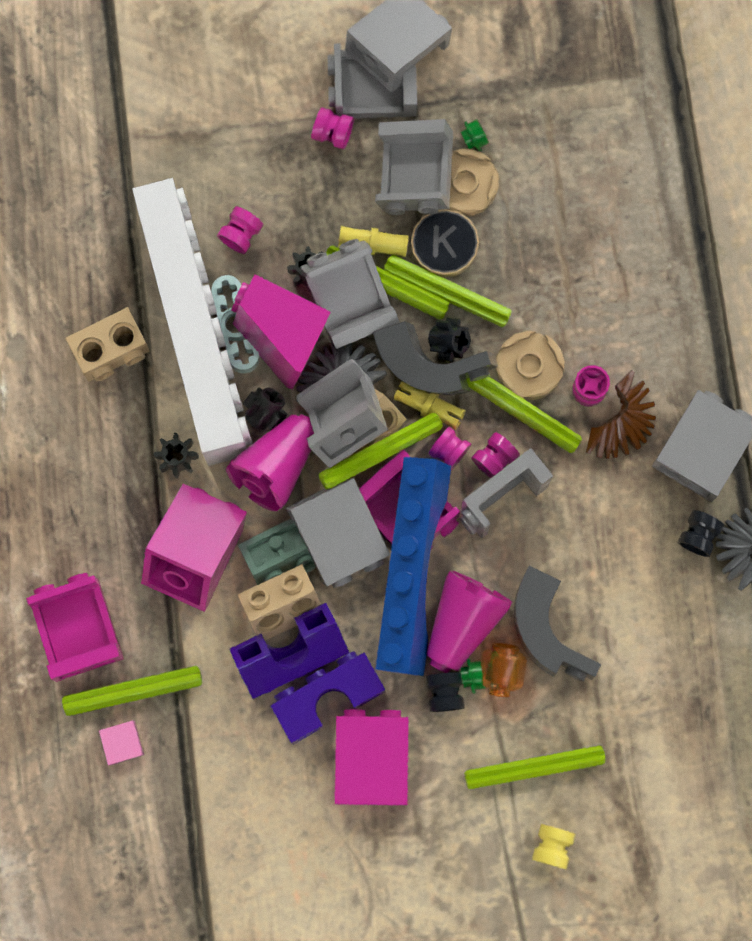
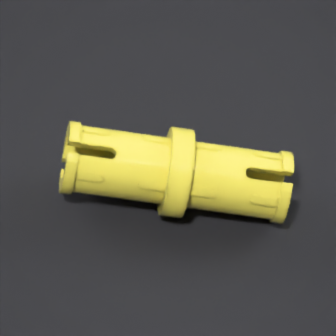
M341 226L338 248L347 241L358 239L359 242L364 240L370 245L371 255H375L376 252L406 257L409 235L378 232V228L361 230Z
M403 381L399 385L401 390L411 395L397 390L394 400L420 411V416L422 417L436 413L442 423L457 430L461 423L449 414L463 420L466 412L465 409L440 399L439 394L428 393L412 387Z

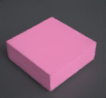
M134 720L99 730L109 766L144 756Z

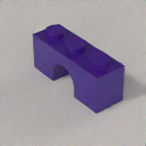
M327 603L294 617L298 626V635L291 644L285 647L275 648L269 646L261 633L229 648L252 699L267 694L350 653Z
M355 651L350 652L336 661L339 667L328 673L323 668L305 679L308 684L295 691L293 686L274 696L276 702L270 706L292 745L324 728L316 711L317 703L324 694L334 691L340 692L350 700L353 708L357 709L386 692L365 652L358 656Z

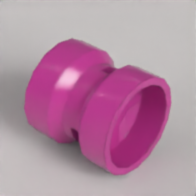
M321 107L314 122L311 139L318 142L326 140L332 142L334 147L344 150L353 129L354 117L346 114L342 116L334 115L332 110Z
M236 206L229 215V223L221 227L217 233V238L232 250L245 254L251 246L250 239L253 235H257L260 232L263 223L249 211Z
M596 365L582 368L577 373L572 386V394L575 400L586 407L600 404L610 386V378L607 372Z
M494 432L487 440L488 445L483 450H477L471 457L474 464L489 478L495 476L507 464L512 463L520 456L518 450L497 432Z

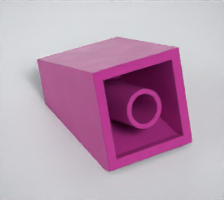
M254 274L250 284L242 283L235 297V302L231 311L236 313L233 325L257 350L259 356L287 388L293 390L331 312Z
M182 484L146 547L141 584L205 612L243 532L247 512L240 509L234 503L224 502L208 495L207 492L200 488H192Z

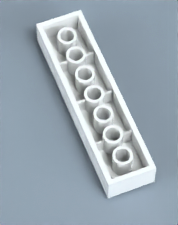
M173 178L132 188L202 454L208 466L230 461L247 449L246 445L252 444L245 416L238 418L237 413L244 410L236 383L229 384V380L235 379L227 350L220 351V348L225 347L226 344L218 317H211L216 315L217 311L209 284L203 286V283L209 281L201 253H194L200 251L192 220H189L192 218L183 188L176 189Z

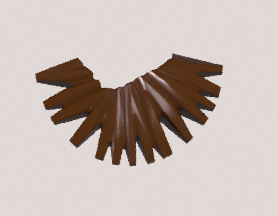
M631 370L615 385L617 396L620 398V403H622L618 414L598 427H591L586 449L587 454H591L596 446V457L602 458L603 453H605L606 459L610 458V454H612L613 458H618L619 446L626 456L629 455L627 440L638 450L641 448L640 441L644 444L647 442L643 434L652 435L647 428L654 429L655 425L648 420L656 421V416L643 413L642 411L654 407L655 403L652 401L640 404V401L650 390L645 388L641 391L645 384L643 380L631 388L635 374L634 371Z

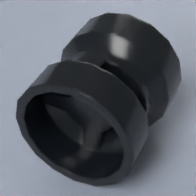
M693 510L688 518L689 530L681 533L677 543L694 554L710 557L714 549L712 540L721 534L724 523L707 513Z
M460 672L426 676L427 688L433 694V697L429 700L430 712L465 709L464 697L458 694L459 687L462 685Z

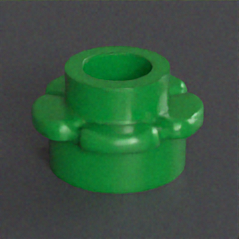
M478 119L470 123L465 121L466 129L460 131L469 149L476 147L478 151H482L481 147L489 143Z
M467 659V666L461 667L464 688L471 687L472 693L476 694V690L486 689L482 661L471 662V659Z

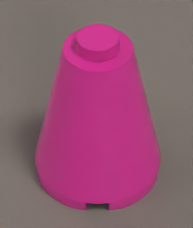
M303 414L299 416L290 415L233 458L226 467V473L232 483L238 489L243 485L252 493L248 498L261 507L276 512L287 504L311 452L307 438L314 434L310 418Z
M450 570L445 578L427 650V655L432 658L430 665L445 673H449L451 669L458 671L508 612L512 601L501 593L484 587V584Z

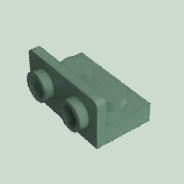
M291 518L238 544L257 585L301 564L306 573L316 567L295 522Z

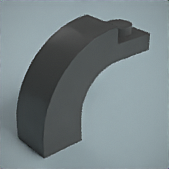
M406 321L373 332L379 353L388 368L403 382L426 392L439 395H458L470 392L466 378H470V381L484 379L490 376L489 370L498 367L495 355L489 351H484L449 364H436L424 354L414 325Z
M529 565L519 585L514 602L515 629L523 649L539 668L553 677L562 665L566 667L565 673L579 681L584 682L585 678L594 679L601 664L563 645L555 637L550 627L549 608L561 581Z

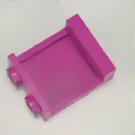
M405 450L397 454L359 488L379 532L391 545L393 542L404 457H410ZM448 501L441 513L434 539L439 534L445 538L459 525L456 519L460 516V510L456 506L453 508Z
M88 573L74 575L67 579L68 584L57 588L54 587V584L45 585L33 590L34 595L26 598L28 605L32 608L49 665H47L50 679L55 682L124 659L99 579L94 575L88 576Z
M349 709L344 710V716H336L335 805H408L409 717H401L400 710H380V717L365 716V710Z

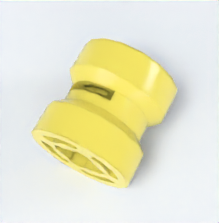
M541 824L538 836L543 842L539 843V847L534 849L532 860L567 870L569 857L565 849L573 845L576 834Z

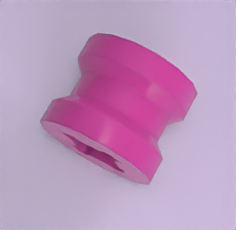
M448 427L434 443L428 454L432 458H439L444 463L452 466V470L461 461L472 444L467 440H460L456 437L455 430Z

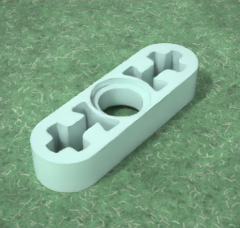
M224 275L214 281L211 289L217 317L232 368L238 373H249L258 366L259 353L248 340H243L245 338L240 332L232 333L226 328L227 320L235 316L236 313L231 311L232 308L228 309L225 296L218 295V293L223 292L222 286L229 285L231 290L236 289L237 291L232 293L234 303L241 283L233 276ZM243 340L246 352L248 354L253 353V356L249 357L248 364H242L241 360L234 359L239 356L237 341ZM229 341H236L231 345L229 344Z

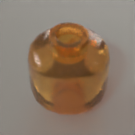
M492 643L491 648L485 649L482 652L480 659L482 670L481 683L489 688L490 695L510 697V691H517L523 687L527 658L520 652V647L507 643Z

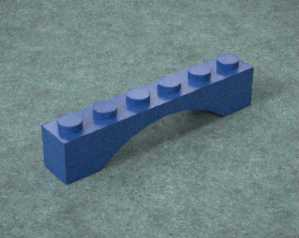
M404 457L375 670L424 676L428 649L425 608L428 564L435 531L448 498L452 467L437 459Z

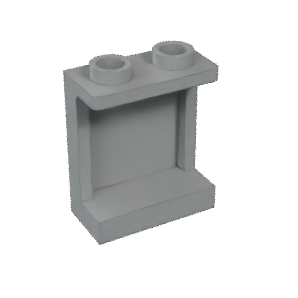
M385 0L347 30L345 50L392 93L401 86L403 73L437 46L442 50L449 46L452 27L445 17L437 15L426 5L424 0Z
M341 43L334 44V55H328V76L335 75V87H328L329 107H336V115L342 116L346 114L354 118L417 117L416 64L403 73L401 86L391 93L346 50H341Z
M445 119L379 122L378 136L384 142L381 194L375 195V202L379 207L390 215H403L405 211L418 210V212L423 214H435L440 209H449L453 130Z
M358 239L347 241L339 246V251L327 255L325 252L316 254L307 259L308 264L301 266L315 304L331 312L324 328L330 342L336 349L400 322L395 309L388 300L371 255V247L364 240L360 242Z
M353 359L348 360L296 396L298 403L309 414L314 434L307 438L309 447L329 468L388 430L372 380Z
M698 390L651 467L708 501L713 502L752 439V416L741 409H735V411L722 404V398L710 391L703 393Z
M530 448L463 499L460 521L471 535L477 532L483 538L488 534L491 525L482 513L484 510L522 481L526 483L537 497L548 488L553 475Z
M349 478L331 489H323L286 507L291 520L295 522L320 574L319 578L325 586L332 584L333 588L340 587L353 579L351 574L361 569H364L365 572L375 570L384 564L382 559L390 555L354 478Z

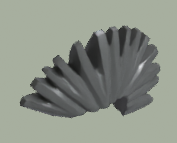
M352 343L338 349L331 344L332 354L326 346L323 347L324 354L320 351L315 353L323 367L311 361L307 362V365L315 373L302 371L301 376L305 378L298 379V383L303 385L297 386L296 391L301 393L350 359H353L371 378L373 385L384 378L387 372L385 370L374 371L381 363L379 359H375L376 355L374 353L362 358L365 351L364 346L360 345L352 354Z
M745 508L744 512L749 525L735 513L731 516L733 522L728 519L725 521L730 529L723 527L722 532L724 534L717 536L721 541H716V547L728 550L716 555L717 561L731 560L722 569L723 574L730 572L727 579L731 581L743 574L738 587L740 591L752 583V562L750 560V555L752 554V513L748 508Z

